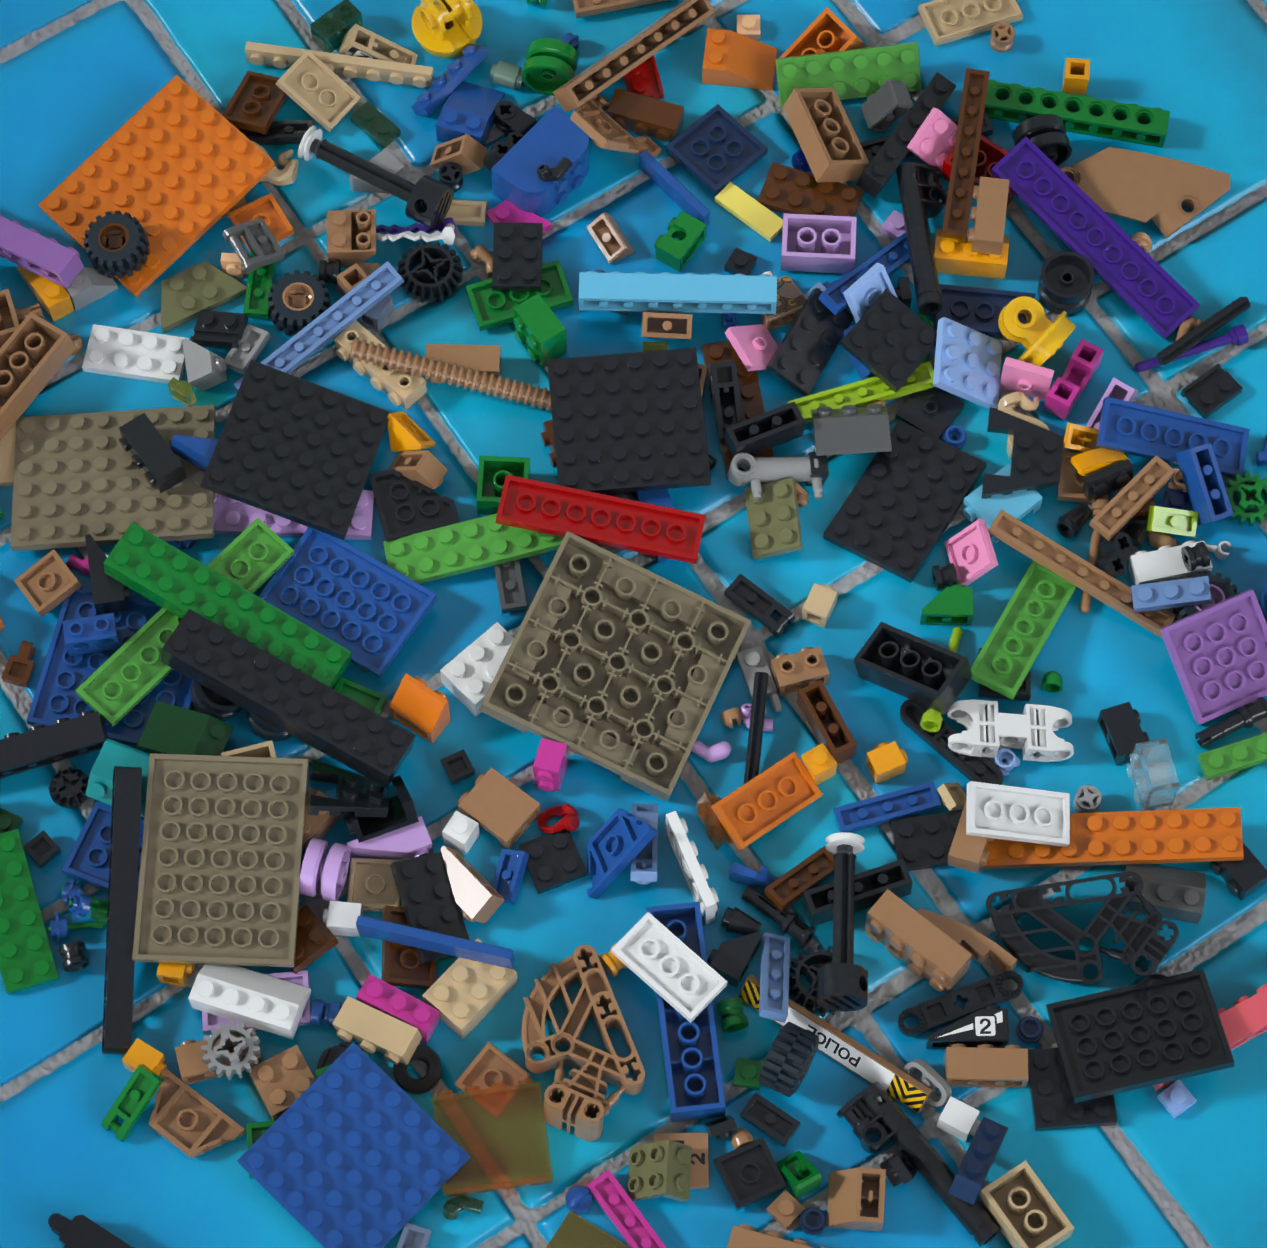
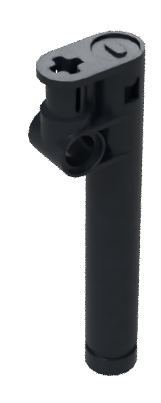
M906 162L897 167L896 174L917 305L921 314L933 315L940 312L943 306L928 218L938 216L946 205L948 193L939 184V179L942 176L941 169L936 166Z
M875 1082L837 1112L836 1115L839 1118L844 1117L853 1128L852 1132L859 1139L864 1151L877 1153L892 1141L900 1150L902 1149L915 1169L971 1236L973 1235V1239L980 1247L991 1241L1001 1231L1000 1227L995 1221L991 1220L990 1215L977 1200L972 1205L948 1193L956 1174L879 1082ZM875 1133L879 1136L880 1140L878 1142H870L867 1140L866 1135Z

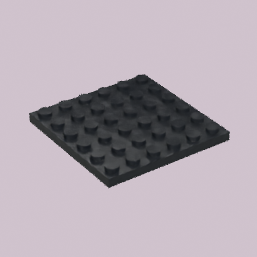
M696 348L547 360L558 485L600 494L711 485Z
M251 360L200 487L344 540L389 421L387 416L391 412Z

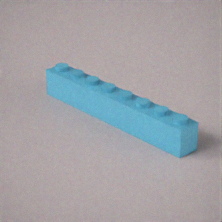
M596 271L579 272V310L776 314L777 276H770L768 274L748 276L744 274L721 275L718 273L697 275L695 273L671 274L669 272H662L660 274H647L646 272L622 273L619 271L611 273H598Z

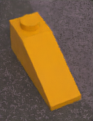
M21 266L16 267V270L52 322L74 311L70 295L64 287Z

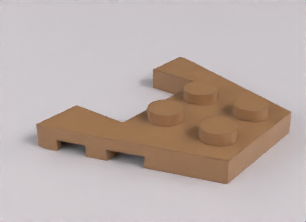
M600 93L578 107L570 117L577 126L593 139V143L600 148L641 154L646 150L653 157H658L662 150L648 136L634 138L607 114L610 102Z

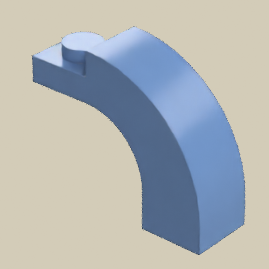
M632 804V814L658 831V804ZM658 833L631 861L630 881H635L638 884L657 882Z

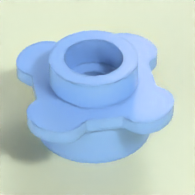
M1001 747L995 758H989V761L1000 769L1003 776L1009 775L1011 769L1020 765V759L1015 756L1010 748Z

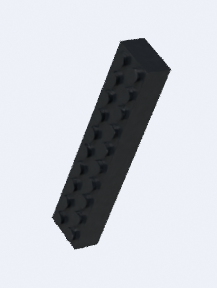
M191 609L187 611L162 648V663L385 788H388L413 748L416 736L413 733Z

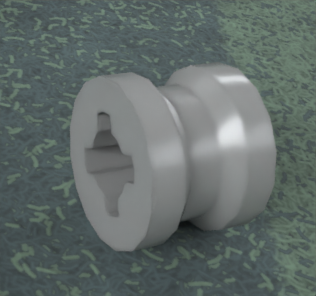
M1091 785L1080 787L1073 801L1074 810L1077 813L1097 812L1102 798L1100 791Z

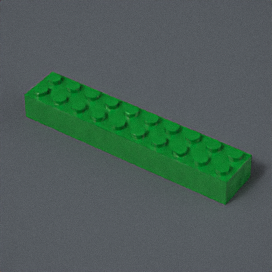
M133 522L104 561L105 574L177 617L183 619L187 611L191 609L332 689L351 662V651Z

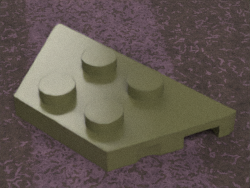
M206 261L161 281V328L163 333L199 317L201 310L212 311L245 295L247 287Z

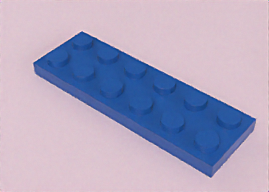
M1105 397L1103 399L1096 447L1153 459L1157 455L1164 462L1179 465L1175 453L1211 442L1221 475L1235 477L1236 474H1239L1243 477L1250 429Z

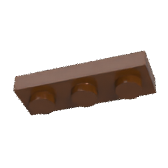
M825 846L767 886L764 894L783 911L803 897V891L817 887L834 874V855L827 851Z

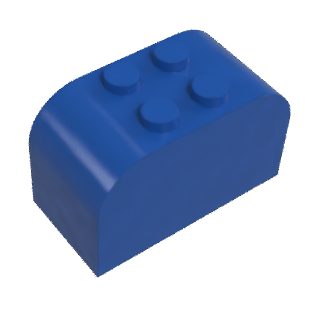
M553 106L491 168L493 195L503 202L505 200L511 202L522 211L534 213L540 217L549 214L558 204L561 205L566 201L568 194L573 189L581 186L589 171L588 135L570 119V116L556 106ZM563 157L568 158L572 162L571 168L559 181L544 182L538 177L537 168L540 165L544 164L548 165L549 168H555Z

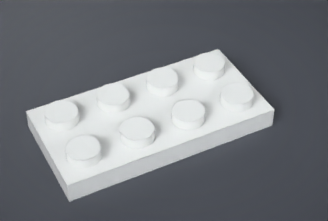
M93 324L82 365L83 372L180 386L185 367L182 340L186 338Z
M970 781L967 783L966 835L1066 847L1070 844V793Z
M676 811L666 814L665 834L695 902H700L701 917L704 924L707 925L715 922V914L718 911L716 903L719 902L714 887L709 888L706 879H709L704 864L699 865L697 861L698 850L694 841L689 842L687 838L688 828L684 818L679 819Z
M649 912L611 949L612 954L690 1023L727 986V981Z

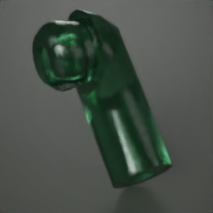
M465 1195L457 1196L446 1201L443 1206L445 1209L443 1216L448 1220H455L458 1213L463 1210L480 1215L484 1201Z

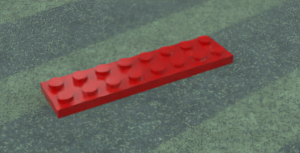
M506 475L496 523L564 537L566 532L569 531L591 543L696 564L706 515Z

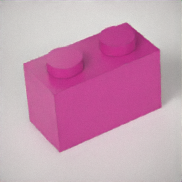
M541 738L533 765L534 786H538L540 790L545 792H552L553 790L560 792L568 765L567 744Z

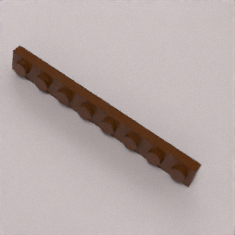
M966 68L942 237L966 241L990 71Z

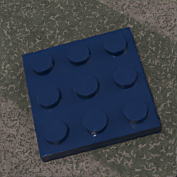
M717 104L666 145V152L716 196L729 182L736 180L767 154L768 148Z

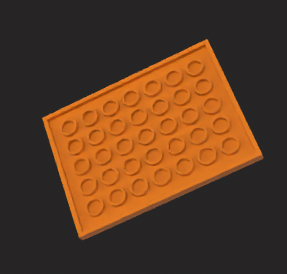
M176 75L40 202L38 206L84 250L83 239H86L85 231L90 230L88 225L91 221L95 223L97 216L104 217L106 216L105 212L109 211L111 214H115V211H121L122 215L127 212L131 214L132 218H137L149 241L150 253L146 255L148 260L146 264H140L142 267L140 271L133 270L134 275L130 277L128 274L123 275L124 278L118 279L117 275H114V278L137 298L276 165L271 158Z

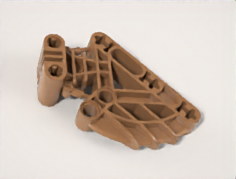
M580 945L575 949L573 955L556 965L550 963V970L540 981L534 979L535 988L530 994L529 999L527 996L523 997L525 1010L522 1019V1043L525 1053V1065L530 1072L536 1074L543 1073L558 1067L555 1070L553 1084L548 1086L544 1093L543 1115L546 1123L560 1130L567 1123V1133L570 1134L572 1128L575 1127L574 1136L592 1142L601 1137L604 1116L609 1114L610 1108L620 1099L619 1096L623 1092L629 1095H636L642 1091L645 1082V1070L596 950L590 945ZM585 961H586V962H589V969H588V970H587V966H586V964H585ZM578 982L580 990L572 1005L566 989ZM559 996L567 1013V1017L560 1030L551 1010ZM604 1008H605V1009H608V1016H607L606 1018H605L606 1013H605ZM591 1016L606 1052L579 1041ZM546 1020L548 1021L551 1031L553 1033V1035L547 1037L545 1035ZM612 1028L619 1030L629 1052L628 1057L622 1058L617 1056L607 1030ZM560 1045H565L569 1050L560 1052L556 1048ZM541 1054L544 1058L536 1061L531 1056ZM566 1064L574 1067L569 1072V1079L564 1078L565 1071L563 1070V1065ZM630 1068H631V1072H630V1073H631V1075H632V1078H628V1073H629V1069H630ZM604 1081L620 1087L605 1099L604 1095L607 1094L608 1084Z

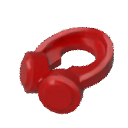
M565 803L564 805L554 806L543 811L537 818V825L544 833H556L563 829L575 831L579 828L580 824L579 814L573 806ZM555 816H564V818L559 820L555 825L547 826V822L550 818Z

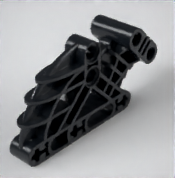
M1130 871L994 892L986 900V908L990 912L993 925L998 933L995 936V940L1001 939L1006 948L1012 953L1011 955L1029 968L1025 969L1026 973L1036 972L1045 977L1068 983L1093 984L1100 981L1104 974L1101 953L1108 954V957L1120 960L1125 964L1131 963L1132 969L1136 974L1150 975L1158 968L1168 951L1174 946L1180 932L1175 923L1162 921V915L1156 911L1150 901L1147 902L1141 893L1144 887L1142 877ZM1129 876H1132L1133 880H1138L1139 885L1134 886V891H1130L1128 887L1120 888L1122 893L1116 894L1117 885L1114 878L1119 877V883L1127 882ZM1109 880L1112 884V891L1107 896L1075 900L1070 894L1071 888L1079 883ZM1061 886H1066L1065 894L1068 902H1063L1064 897H1057L1054 899V903L1051 904L1050 900L1044 898L1049 893V889L1052 888L1053 892L1059 893L1063 892ZM1013 894L1012 903L1015 910H1011V905L1002 906L1000 912H998L997 908L992 907V903L996 902V897L999 896L1000 900L1007 901L1010 900L1008 895ZM1135 895L1143 904V909L1148 914L1144 921L1136 919L1140 911L1135 910L1131 916L1122 913ZM1106 900L1084 931L1053 909ZM1027 912L1048 928L1023 931L1015 914ZM1165 925L1169 929L1174 930V935H1170L1171 939L1166 941L1165 937L1160 936V930H1164L1162 927ZM1110 928L1117 934L1113 942L1117 944L1121 939L1126 944L1122 951L1100 947L1099 943ZM1053 931L1071 945L1041 949L1027 935ZM1085 937L1091 938L1094 942L1093 950L1088 953L1083 952L1079 947L1081 939ZM1074 949L1076 960L1057 957L1049 952ZM1141 956H1145L1146 960H1151V966H1147L1149 968L1148 971H1144L1143 967H1138L1137 962L1141 961ZM1094 964L1098 968V975L1095 979H1088L1084 975L1086 965Z

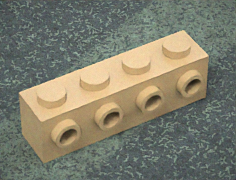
M357 321L353 322L335 338L336 354L343 361L348 360L360 376L365 375L369 378L375 389L384 391L395 406L400 405L403 409L407 410L427 392L426 380L423 377H418V374L413 376L411 372L405 374L403 370L395 371L396 368L390 370L388 366L382 368L380 364L373 365V362L367 364L365 360L359 362L358 358L350 359L349 354L353 339L355 340V338H359L361 342L364 339L369 344L370 342H374V345L379 343L381 347L385 348L381 341Z

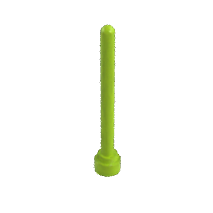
M961 627L953 629L947 650L957 653L963 634ZM931 708L922 715L920 726L928 732H938L943 721L941 713Z

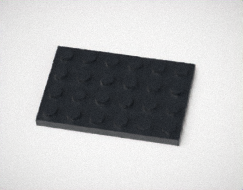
M899 420L890 433L892 451L877 452L823 533V539L911 583L963 504L964 498L969 495L986 469V462Z
M1203 969L1046 1005L1047 1014L1074 1103L1234 1067V1059Z

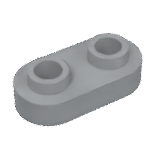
M914 1059L905 1065L903 1072L932 1089L926 1101L928 1104L939 1107L948 1102L952 1094L950 1085L927 1062L922 1059Z

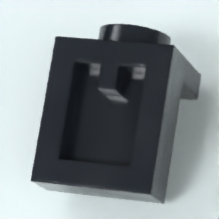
M902 1149L880 1164L881 1169H886V1176L895 1187L902 1182L906 1184L917 1173V1170Z

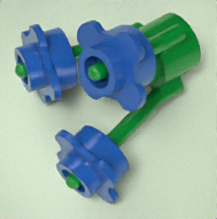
M72 879L71 883L66 882L65 886L61 888V897L65 898L63 904H68V910L72 911L73 920H77L79 916L85 917L88 911L91 910L90 919H94L95 922L67 924L66 916L58 917V912H55L56 920H50L51 926L48 927V930L51 931V936H57V943H60V938H68L67 930L103 929L104 924H107L108 901L84 894L83 885L76 883V879Z

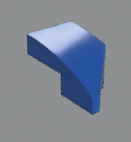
M733 862L729 870V880L746 886L753 885L755 888L765 889L776 881L778 877L768 874L769 869L765 865H762L758 873L739 863Z

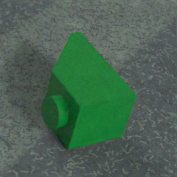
M961 584L946 587L922 609L920 625H971L973 619V587H966Z

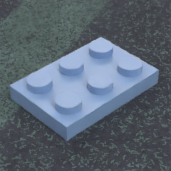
M880 263L872 266L843 292L856 324L885 289L898 298L884 265Z

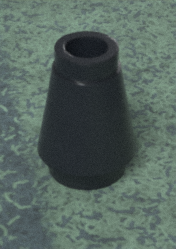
M1080 504L1058 519L1057 530L1065 538L1076 537L1092 515V510L1088 505Z
M727 907L720 927L725 928L726 932L749 935L759 932L761 922H758L736 907L734 909Z

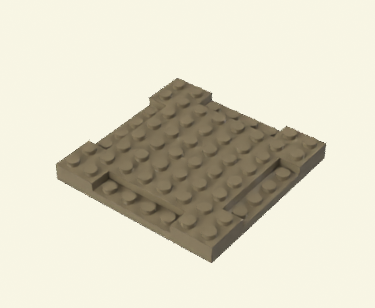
M567 531L479 711L524 733L528 730L544 739L567 744V750L620 775V780L667 802L750 626L751 620Z

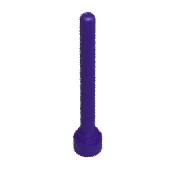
M1243 324L1232 327L1228 334L1198 343L1172 362L1230 343L1237 346L1246 344L1249 341L1247 330ZM1154 357L1136 363L1134 370L1136 372H1143L1161 366V364Z

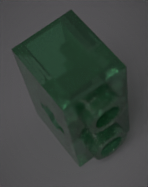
M343 0L310 24L312 41L323 52H333L341 46L344 35L355 24L363 27L362 13L349 0Z

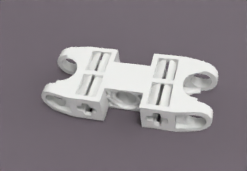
M972 699L953 702L947 711V716L950 719L956 720L957 723H961L967 728L962 733L949 736L948 747L954 752L968 756L995 758L999 747L1022 749L1023 760L1038 762L1063 761L1074 755V746L1069 742H1065V739L1059 738L1053 732L1058 731V728H1067L1072 724V715L1067 710L1048 705L1026 704L1022 714L998 713V701Z

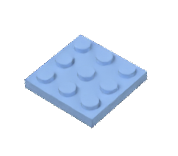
M946 317L939 319L933 386L987 409H990V407L997 408L1003 342Z

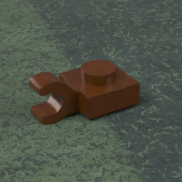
M23 640L18 656H9L2 675L3 682L28 688L36 666L35 662L31 660L36 649L32 647V642Z

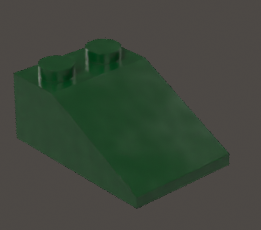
M156 701L136 747L148 753L221 756L234 726L211 715Z

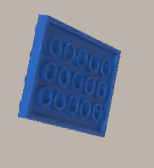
M308 527L293 548L294 555L276 571L258 597L351 651L352 663L381 679L437 600V594L341 539Z

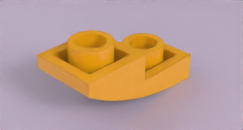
M1098 448L1071 457L1070 463L1077 469L1080 475L1087 476L1126 460L1128 457L1123 452Z

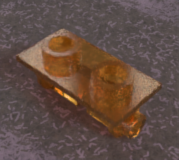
M705 792L695 806L698 816L702 819L707 829L709 839L713 842L715 849L718 850L725 841L727 844H731L733 841L710 807L720 801L721 798L717 797L716 794L708 795V792Z

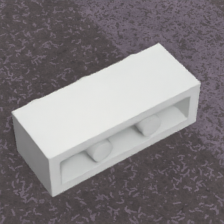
M1194 540L1175 547L1163 546L1158 550L1150 552L1145 550L1138 551L1130 556L1127 566L1133 585L1186 579L1189 576L1193 578L1194 573L1200 572L1201 575H1204L1205 571H1212L1213 567L1210 560V566H1198L1193 571L1186 569L1181 549L1185 546L1194 547L1196 543H1199Z

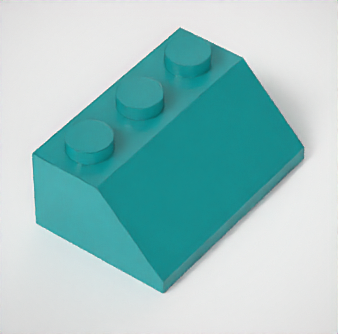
M107 738L90 772L86 796L112 805L114 766L141 767L140 816L145 817L150 754Z

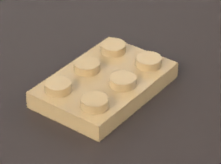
M308 49L276 82V85L328 132L361 99L352 88Z

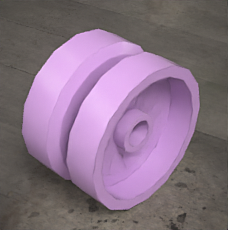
M312 838L302 863L300 894L315 897L321 889V895L324 900L338 901L343 892L348 874L350 846L335 843L329 850L327 841Z

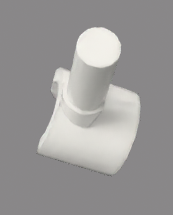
M1221 541L1218 546L1205 544L1208 551L1213 552L1219 560L1226 559L1230 554L1223 552L1221 549L1229 550L1232 547L1228 541Z

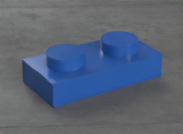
M502 849L492 887L505 899L503 903L516 904L529 854L525 851Z

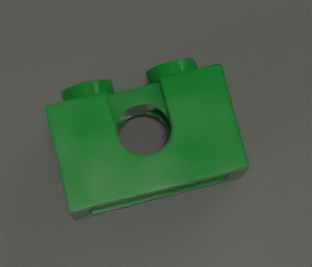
M681 211L677 218L673 217L667 228L669 230L668 233L657 238L654 244L656 259L680 272L706 238L707 224Z

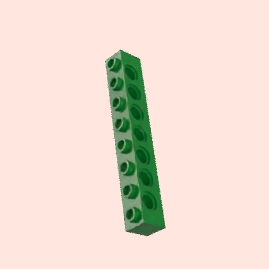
M992 79L988 81L985 110L990 119L1020 124L1026 119L1037 115L1055 114L1063 120L1066 132L1163 148L1170 115V111L1161 108L1119 103L1114 100L1096 99L1086 95H1072L1062 91L1044 90L1039 87H1025L1015 83L997 82Z

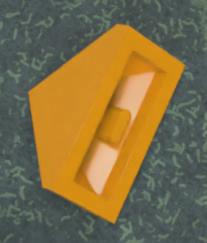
M404 411L388 414L391 452L420 450L435 446L436 442Z
M1068 422L1062 447L1081 452L1098 449L1100 447H1096L1099 429Z

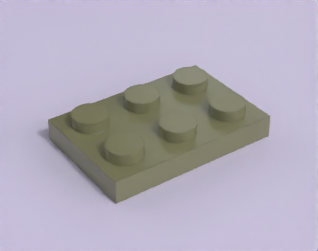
M791 477L761 484L762 492L761 499L759 500L754 499L751 487L745 488L752 557L755 560L803 550L795 480Z

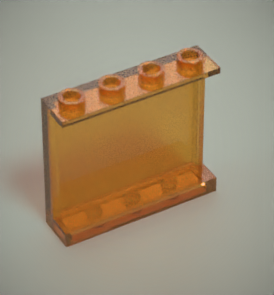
M523 1079L518 1081V1085L507 1086V1082L491 1084V1089L480 1090V1086H471L464 1088L462 1093L453 1094V1090L438 1091L437 1096L432 1097L435 1122L471 1156L446 1184H443L445 1198L553 1183L540 1082L534 1083V1079Z

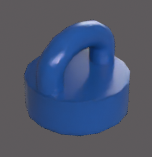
M578 1185L568 1190L565 1202L569 1211L581 1215L590 1210L593 1197L588 1187Z

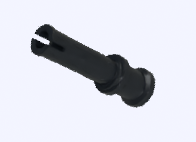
M1259 697L1257 702L1247 707H1239L1236 714L1195 733V738H1199L1197 743L1201 748H1205V746L1243 727H1253V723L1265 717L1267 718V701L1265 698Z
M749 885L742 894L741 899L751 904L779 925L781 932L789 934L797 940L800 947H805L816 932L815 927L806 925L798 919L799 915L796 913H788L785 910L781 911L767 896L754 888L753 885Z

